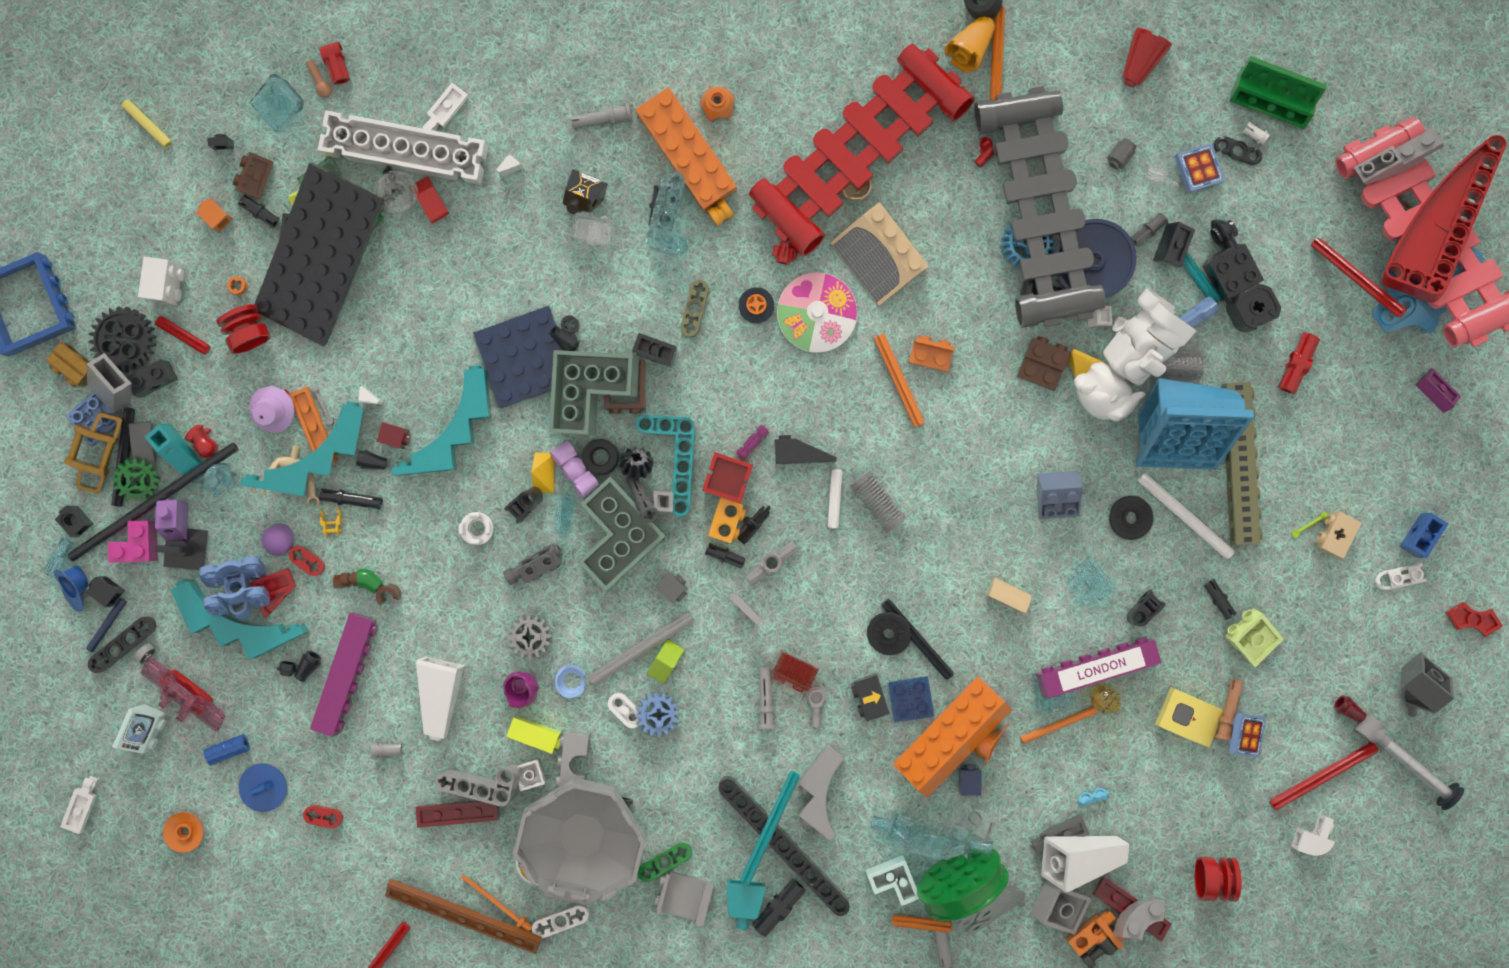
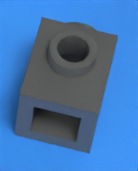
M670 571L655 586L672 603L676 600L680 602L687 594L685 592L687 588L685 586L686 581L679 574L674 576Z

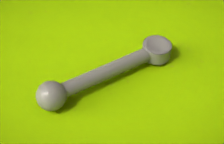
M314 386L311 392L315 394L326 417L325 423L332 425L334 419L327 412L319 395V388Z

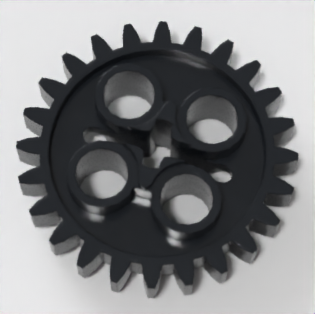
M118 306L116 311L109 308V315L102 312L103 319L95 318L98 325H91L95 332L89 333L90 336H93V340L88 341V343L94 344L90 351L97 352L94 359L105 353L120 371L122 369L123 372H128L129 368L135 371L136 364L143 367L142 360H150L147 354H154L150 347L157 345L152 343V339L157 338V336L151 334L155 328L148 327L151 320H144L145 314H139V311L135 309L131 311L129 307H125L123 310L122 307ZM117 324V330L112 332V326ZM136 327L137 333L132 336V329ZM106 335L120 338L125 337L132 340H139L140 343L135 344L126 341L106 339ZM113 343L114 348L109 352L108 347ZM130 347H133V353L129 356L128 350Z

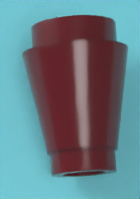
M1342 695L1335 701L1334 708L1338 714L1357 722H1362L1366 718V712L1351 697Z

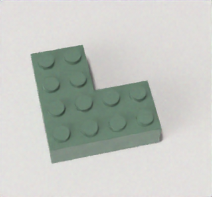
M554 350L549 432L595 435L598 395L637 397L639 356L633 354Z
M611 476L580 504L607 533L599 543L578 561L605 592L666 537L665 533L654 522L645 523L641 520L640 511L635 507V501Z

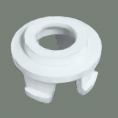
M473 512L463 518L462 522L459 523L458 530L467 543L482 545L492 537L494 526L492 520L486 514ZM475 521H480L485 526V531L480 536H475L470 531V526Z

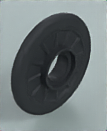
M1125 496L1120 498L1110 510V525L1113 531L1121 538L1127 540L1142 538L1150 531L1153 525V511L1150 505L1140 497ZM1129 512L1135 513L1137 517L1136 521L1132 524L1126 520Z
M884 612L876 615L870 621L867 628V637L870 645L879 653L896 655L904 651L909 645L911 630L909 624L902 616L892 612ZM884 630H893L894 637L891 639L886 638L883 633Z

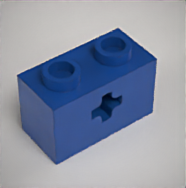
M1421 513L1399 547L1416 558H1427L1449 524L1433 513Z

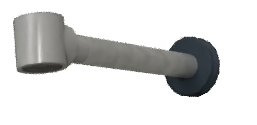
M1367 714L1366 718L1354 730L1368 742L1378 743L1440 795L1436 802L1437 806H1441L1442 810H1448L1461 799L1464 793L1463 787H1459L1458 783H1453L1449 786L1445 785L1385 734V726L1380 721Z

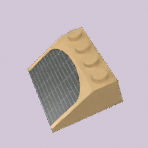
M880 202L830 242L878 306L929 267Z

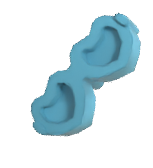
M1103 788L1095 789L1093 794L1083 792L1078 800L1079 807H1085L1087 804H1096V801L1102 799L1107 800L1109 792Z

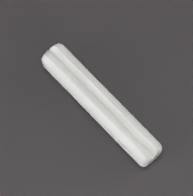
M832 469L828 528L837 529L839 527L842 470Z

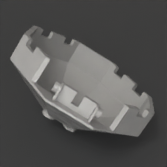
M574 777L524 809L513 856L525 870L524 873L532 885L538 883L546 897L587 906L601 896V900L606 901L617 894L620 889L636 882L646 835L615 786Z

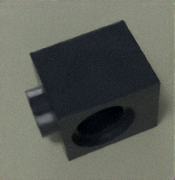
M65 506L59 511L60 515L55 518V521L70 537H80L94 524L78 506ZM73 515L76 519L74 524L71 523V517Z
M98 576L89 583L90 588L86 593L104 607H112L125 590L107 576Z

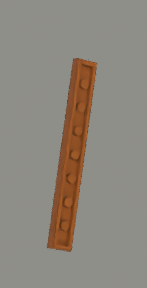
M390 879L387 884L386 897L536 954L542 939L541 936L396 880Z

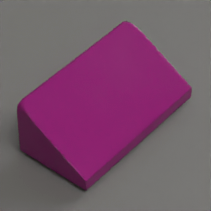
M1433 368L1416 383V386L1443 413L1454 408L1461 397Z

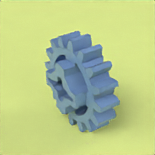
M653 692L652 697L646 694V701L639 700L641 707H635L639 714L634 715V717L640 719L636 725H643L641 731L646 732L648 730L649 736H653L654 732L657 737L661 736V732L667 735L668 728L674 730L672 723L678 722V719L674 718L675 715L679 714V711H674L677 703L671 704L672 697L665 699V693H661L659 697L657 692ZM660 701L668 707V710H665L662 707V703H660ZM650 704V708L645 711L646 707ZM657 711L660 713H664L660 714V716H657V718L649 716L653 713H656ZM666 718H668L666 724L663 725V722L666 720ZM645 719L652 722L653 728L646 723Z

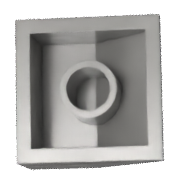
M1046 879L1031 914L1041 924L1075 935L1092 898L1077 889L1064 892Z

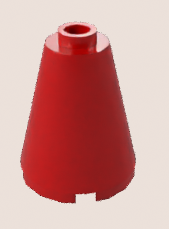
M1139 27L1134 31L1122 78L1125 80L1124 84L1135 88L1136 85L1140 86L1172 46V43L1160 35L1157 37L1152 34L1153 32Z

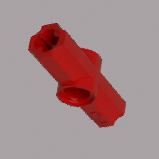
M1307 332L1302 333L1295 350L1289 355V362L1285 364L1286 370L1278 385L1280 390L1296 394L1303 377L1312 367V357L1320 342L1318 336Z

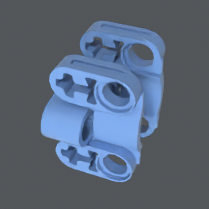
M257 556L245 557L241 560V563L238 560H230L219 566L206 565L199 569L200 579L206 587L217 588L224 585L225 594L218 592L216 595L203 599L204 609L211 616H222L230 610L236 619L245 620L250 617L252 607H264L270 604L269 592L264 586L250 587L249 585L251 579L266 576L265 564ZM242 586L238 592L233 593L236 587ZM244 605L241 611L236 612L237 607Z

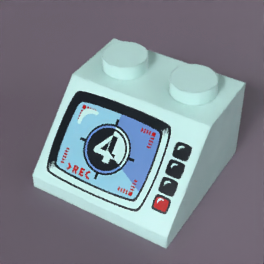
M145 704L128 709L112 747L142 754L153 750L158 743L156 737L159 731H162L166 725V713Z

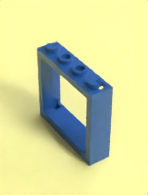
M36 252L1 267L0 279L36 264L60 323L12 343L0 314V355L13 356L76 329L73 320L75 317L66 305L68 304L67 297L61 293L59 289L61 285L60 280L53 274L51 269L53 264L49 262L46 255Z

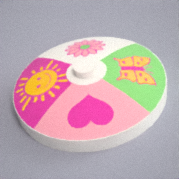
M819 272L804 274L794 279L781 294L777 308L778 324L785 338L798 349L810 353L828 352L842 345L853 332L857 321L856 300L849 287L837 277Z

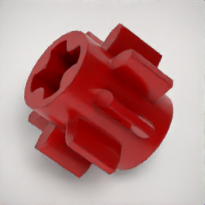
M780 241L779 245L774 246L772 256H776V262L784 265H790L791 261L796 260L798 252L794 250L791 243H784L783 241Z

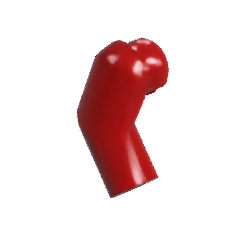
M982 137L979 142L981 154L974 160V163L979 168L994 154L993 143L989 137Z

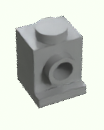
M653 491L649 497L653 500V507L658 510V516L664 517L672 513L673 492Z

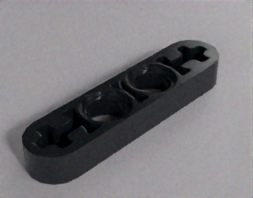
M149 616L136 620L88 660L89 670L93 673L106 671L151 635L156 629V621ZM143 622L150 623L148 625L149 630L144 629L140 632L137 631L138 629L144 626ZM129 632L135 636V641L132 644L126 641V635ZM113 645L119 648V654L116 657L110 653V648ZM104 657L108 659L100 664L101 667H95V660H101Z

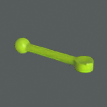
M1322 512L1320 517L1298 530H1293L1291 536L1294 538L1299 537L1300 533L1322 519L1326 520L1328 513Z

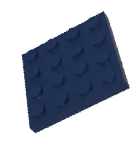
M549 306L473 332L500 408L551 391L554 350H563L549 335L550 330L556 326Z

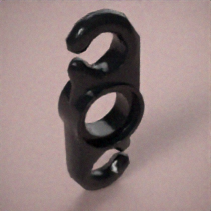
M1226 136L1218 137L1214 141L1216 152L1220 151L1219 143L1225 142L1226 148L1221 153L1229 155L1233 160L1248 165H1256L1262 159V153L1258 149L1255 151L1257 158L1255 160L1250 159L1249 154L1255 149L1248 147L1243 141ZM1234 146H1240L1243 149L1241 156H1236L1233 153Z

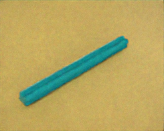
M795 771L789 772L742 873L740 882L744 885L749 886L796 787L800 774Z

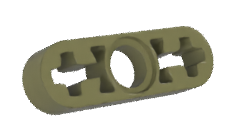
M703 280L694 281L689 291L681 323V332L686 337L696 336L700 328L709 292L708 284ZM699 284H702L705 292H701L699 297L703 299V302L698 299H691L692 296L696 298L697 290L694 288L698 287ZM697 303L700 305L701 310L698 314L690 313L689 307L691 304ZM687 315L692 318H698V321L693 320L695 331L691 330L690 333H687V329L684 328L690 322L689 318L686 319Z

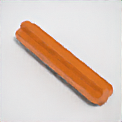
M894 914L892 917V924L896 927L947 933L952 931L951 921H937L932 918Z

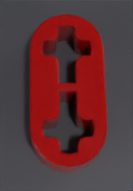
M295 546L290 549V561L311 576H318L324 572L325 564L322 559L307 548ZM295 551H302L301 555L306 558L305 561L301 558L296 560L297 555ZM308 562H318L319 564L317 567L319 568V571L315 570L312 572L311 570L313 567L310 564H308Z
M311 805L303 812L304 821L311 825L336 828L343 821L342 812L335 808ZM314 809L315 814L321 815V817L311 819L312 816L309 815V812ZM335 814V818H338V821L332 824L331 819L325 818V816L329 817Z

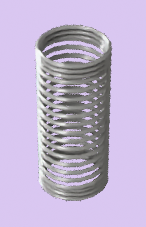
M868 470L851 483L850 486L853 491L857 490L855 494L859 493L858 497L864 494L860 499L867 496L862 502L869 499L864 505L871 502L866 507L869 508L873 505L869 509L871 511L875 508L871 514L882 507L873 515L874 517L883 509H886L875 519L889 511L878 520L880 522L887 515L891 514L880 523L882 525L889 518L893 517L882 526L886 533H888L903 522L906 516L904 513H901L895 502H892L893 499H890L886 490L882 491L884 487L880 488L881 485H878L879 482H876L877 479H874L875 476H872L873 473Z

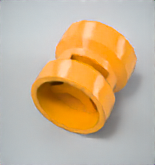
M724 199L719 201L717 206L706 210L717 227L723 224L725 219H730L734 216Z

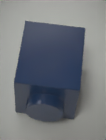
M965 764L964 768H959L958 792L960 795L981 796L982 771L976 768L974 764Z

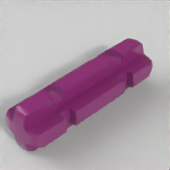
M760 425L756 429L757 432L753 433L746 440L743 448L740 447L736 451V454L742 460H745L749 456L748 453L753 452L762 442L761 439L769 434L768 429L763 425Z

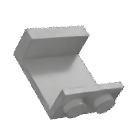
M671 871L667 872L666 876H661L659 888H662L661 896L656 895L653 906L657 908L656 915L660 916V912H665L696 921L695 925L703 927L714 883Z

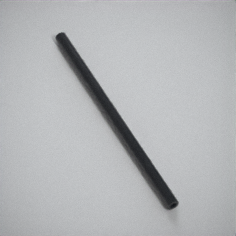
M234 442L230 443L67 554L69 559L73 562L126 527L128 521H135L156 507L157 501L166 500L239 451L237 445Z

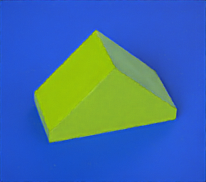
M667 639L647 674L664 684L685 649Z

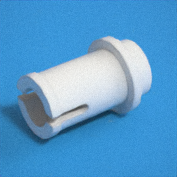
M1251 122L1247 124L1242 132L1257 141L1256 144L1260 143L1262 145L1270 136L1267 130L1263 131Z

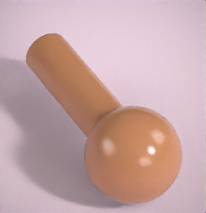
M313 60L306 62L305 64L317 84V94L320 97H328L332 92L331 85L323 80Z

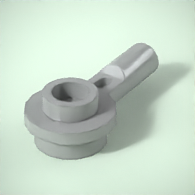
M815 686L807 691L806 700L812 706V727L817 728L820 727V707L826 700V693L822 688Z

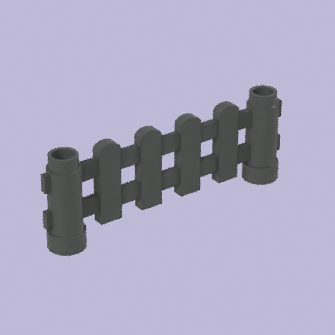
M1044 86L1030 88L1026 95L1012 97L1011 92L996 95V100L994 101L989 99L975 102L974 114L979 134L996 132L997 129L1001 128L1003 130L1005 142L996 143L994 148L998 166L1010 164L1013 180L1003 183L1006 204L1018 202L1021 219L1011 222L1012 233L1015 243L1026 241L1030 257L1020 260L1019 266L1023 282L1034 280L1037 295L1032 293L1015 297V310L1019 326L1025 328L1039 325L1041 322L1044 323V327L1060 325V319L1076 316L1077 321L1092 319L1095 310L1105 308L1106 299L1101 284L1095 286L1086 284L1084 270L1091 268L1094 263V256L1089 248L1079 249L1075 231H1080L1084 227L1085 215L1080 209L1070 210L1067 193L1075 189L1077 178L1072 170L1062 171L1059 154L1065 153L1068 148V138L1063 131L1054 132L1051 122L1052 117L1063 114V100L1060 91L1048 92L1044 90ZM1035 122L1037 136L1021 138L1018 125ZM1042 158L1046 174L1029 177L1026 160ZM1051 196L1054 213L1038 216L1034 199ZM1059 235L1062 252L1046 255L1042 238ZM1067 274L1070 288L1054 291L1051 277Z

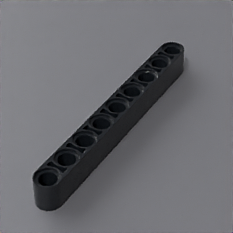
M724 776L719 782L718 789L720 794L761 835L769 814L733 777ZM731 782L733 789L725 791L722 788V784ZM738 797H745L747 803L743 806L738 805L736 802ZM757 811L762 816L759 820H753L750 814ZM777 825L769 846L837 916L846 915L850 908L846 895L790 836ZM781 841H787L789 847L782 850L778 847V844ZM795 856H801L803 862L795 864L792 859ZM809 871L817 872V876L814 879H809L806 875ZM823 886H830L831 891L824 894L820 891ZM842 900L845 902V906L840 909L836 908L835 903Z

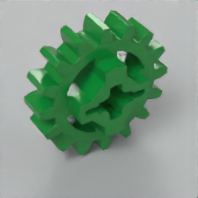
M134 457L133 462L127 458L125 460L126 465L119 463L118 467L120 470L115 469L113 472L117 475L112 478V482H117L114 490L120 489L119 496L126 494V500H129L131 497H134L135 502L138 501L139 497L146 500L147 493L152 496L154 494L152 489H157L159 486L154 483L160 480V477L155 476L158 473V469L152 470L153 463L145 464V458L141 462H138L137 457ZM131 467H140L141 469H133ZM122 474L126 478L125 484L122 482ZM147 474L150 476V485L146 481ZM141 475L139 481H135L131 484L133 477L136 478L137 476ZM132 489H139L140 491H139V492H135V491H131V490H132Z

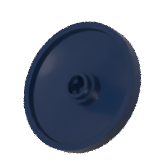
M1104 219L1085 220L1084 227L1080 231H1075L1079 249L1089 248L1094 256V263L1091 268L1084 270L1086 284L1090 286L1101 284L1104 289L1105 299L1119 293L1131 280L1136 267V249L1129 234L1116 223ZM1060 240L1056 246L1055 253L1062 252ZM1057 275L1061 285L1065 289H1069L1068 275Z

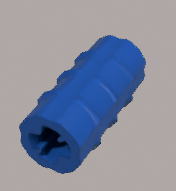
M242 734L206 748L204 750V757L208 765L221 763L224 760L249 751L250 744L247 736Z

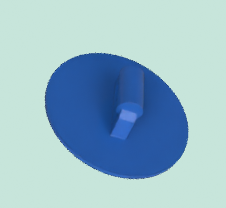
M253 765L240 778V797L245 805L252 810L258 812L271 811L277 808L286 796L287 784L285 777L280 770L272 765Z

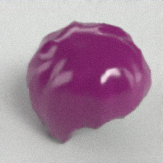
M513 672L509 674L503 683V692L508 705L518 709L530 706L536 700L539 690L536 678L527 672Z

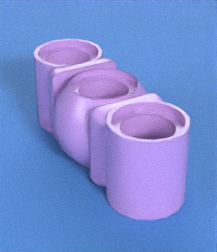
M567 440L549 451L554 462L560 469L562 468L566 478L573 482L572 486L582 499L593 493L600 486L596 478L586 469L582 459L577 457L578 454Z

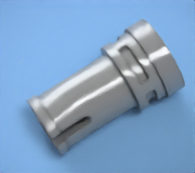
M373 742L371 746L372 759L384 758V756H402V743L384 744Z

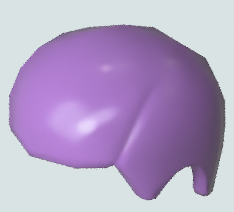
M273 524L264 531L262 545L266 552L272 555H283L293 546L294 533L286 524Z

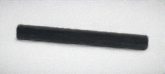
M125 407L123 409L116 469L120 470L118 464L126 465L125 460L129 459L131 447L129 423H134V408ZM122 474L123 484L126 483V478L124 477V474ZM114 486L111 505L122 507L124 494L119 496L121 490H114Z
M890 599L884 601L881 605L886 612L902 616L907 621L911 630V641L946 680L950 679L954 674L950 667Z

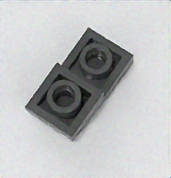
M151 421L129 423L133 460L134 457H137L138 462H141L145 458V464H156L154 448L145 438L152 431Z

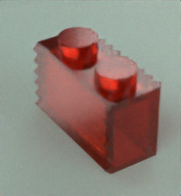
M782 651L771 673L775 675L773 679L783 684L787 681L793 684V689L803 693L804 690L809 691L819 669Z

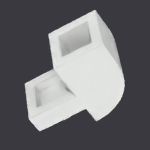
M1319 814L1313 833L1297 827L1291 847L1313 856L1327 853L1335 843L1328 838L1333 831L1334 820Z

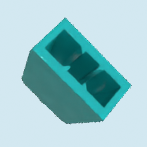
M727 879L729 917L737 918V929L746 930L748 929L749 919H758L766 888L765 883L751 882L747 886L742 884L740 880Z

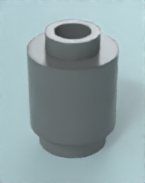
M1123 138L1107 156L1108 164L1117 170L1119 168L1124 169L1135 154L1136 145L1129 139Z

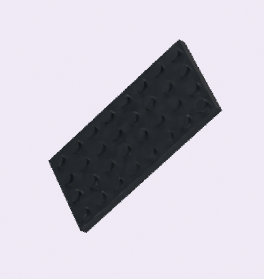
M309 163L255 301V305L259 309L258 313L321 346H326L385 199L314 163Z

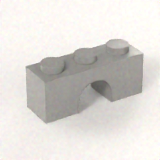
M566 731L564 736L560 737V748H563L562 756L558 757L557 768H561L560 776L556 777L555 788L560 787L574 777L586 780L587 773L576 772L571 762L575 756L588 755L591 733Z

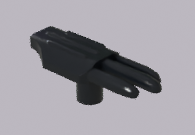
M762 506L753 517H745L743 519L744 525L741 527L738 537L741 543L745 545L760 528L761 524L770 514V506H767L766 509Z

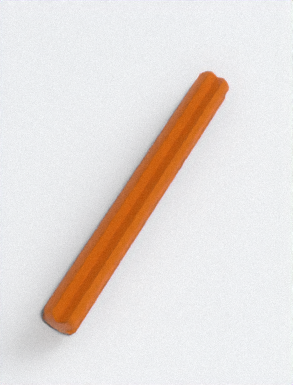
M1004 6L993 17L995 30L992 37L990 99L993 101L996 100V95L1002 94Z
M885 334L874 337L877 348L913 426L918 427L924 424V419Z

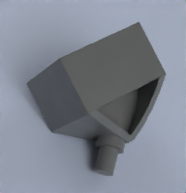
M1421 652L1402 668L1401 696L1406 707H1408V715L1410 717L1417 716V708L1436 713L1454 699L1453 678Z

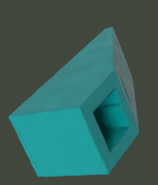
M159 424L145 436L154 450L182 475H185L202 463L171 424Z

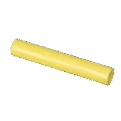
M129 99L122 103L121 106L164 148H167L172 143Z

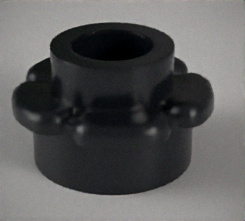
M280 661L277 670L280 671L282 676H292L293 673L297 672L296 663Z

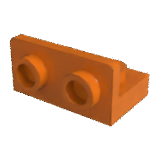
M920 335L919 338H915L913 341L909 363L948 372L955 347L950 346L951 343L948 341L939 340V343L931 341L930 337Z

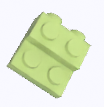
M1253 608L1242 614L1243 619L1238 624H1233L1228 628V633L1225 637L1253 667H1256L1284 639L1264 614Z

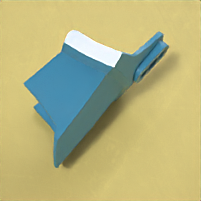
M1471 248L1481 264L1484 263L1483 254L1477 249ZM1457 263L1452 277L1464 272L1459 263ZM1389 272L1390 276L1397 277L1395 273ZM1410 280L1412 284L1418 285L1416 281ZM1389 288L1387 294L1402 306L1403 302L1406 303L1407 312L1403 317L1398 318L1379 303L1372 311V315L1386 333L1406 326L1418 325L1422 328L1421 332L1425 334L1433 332L1438 325L1439 316L1447 308L1444 306L1440 309H1434L1425 300ZM1386 314L1390 316V321L1387 320Z

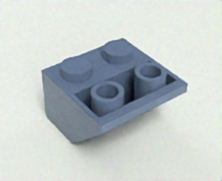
M1078 471L1040 473L1037 475L1036 488L1039 519L1076 517L1080 515L1083 485Z

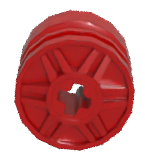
M248 304L234 308L216 320L218 327L221 328V333L229 335L225 342L231 354L250 351L271 339L266 324L259 323L262 320V316L258 313L257 305Z
M1214 857L1197 858L1195 862V889L1199 900L1216 901L1218 896L1223 902L1228 900L1230 902H1237L1239 900L1242 878L1237 859L1220 857L1216 861Z

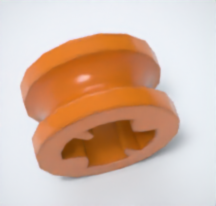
M233 276L228 280L227 288L233 294L242 295L247 291L248 284L243 278ZM235 281L242 283V285H239L241 286L240 290L233 289Z

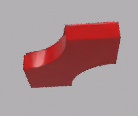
M1461 602L1445 612L1456 630L1471 627L1478 630L1483 637H1487L1503 627L1493 609L1478 612L1471 609L1465 602Z

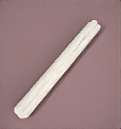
M1143 473L1138 478V482L1224 558L1229 559L1234 554V550L1147 473Z

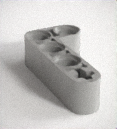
M514 764L506 765L497 772L496 779L493 780L455 769H447L436 776L435 785L443 792L496 806H505L516 796L520 770ZM505 771L511 774V779L506 777ZM463 781L468 783L469 789L464 787ZM482 786L488 789V794L483 792ZM501 791L507 794V799L502 797Z

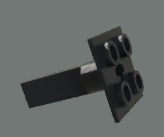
M187 528V540L166 541L165 545H156L155 552H164L163 567L199 570L205 564L208 530Z

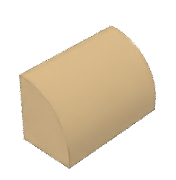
M996 577L993 578L986 592L987 596L1025 614L1031 601V594Z

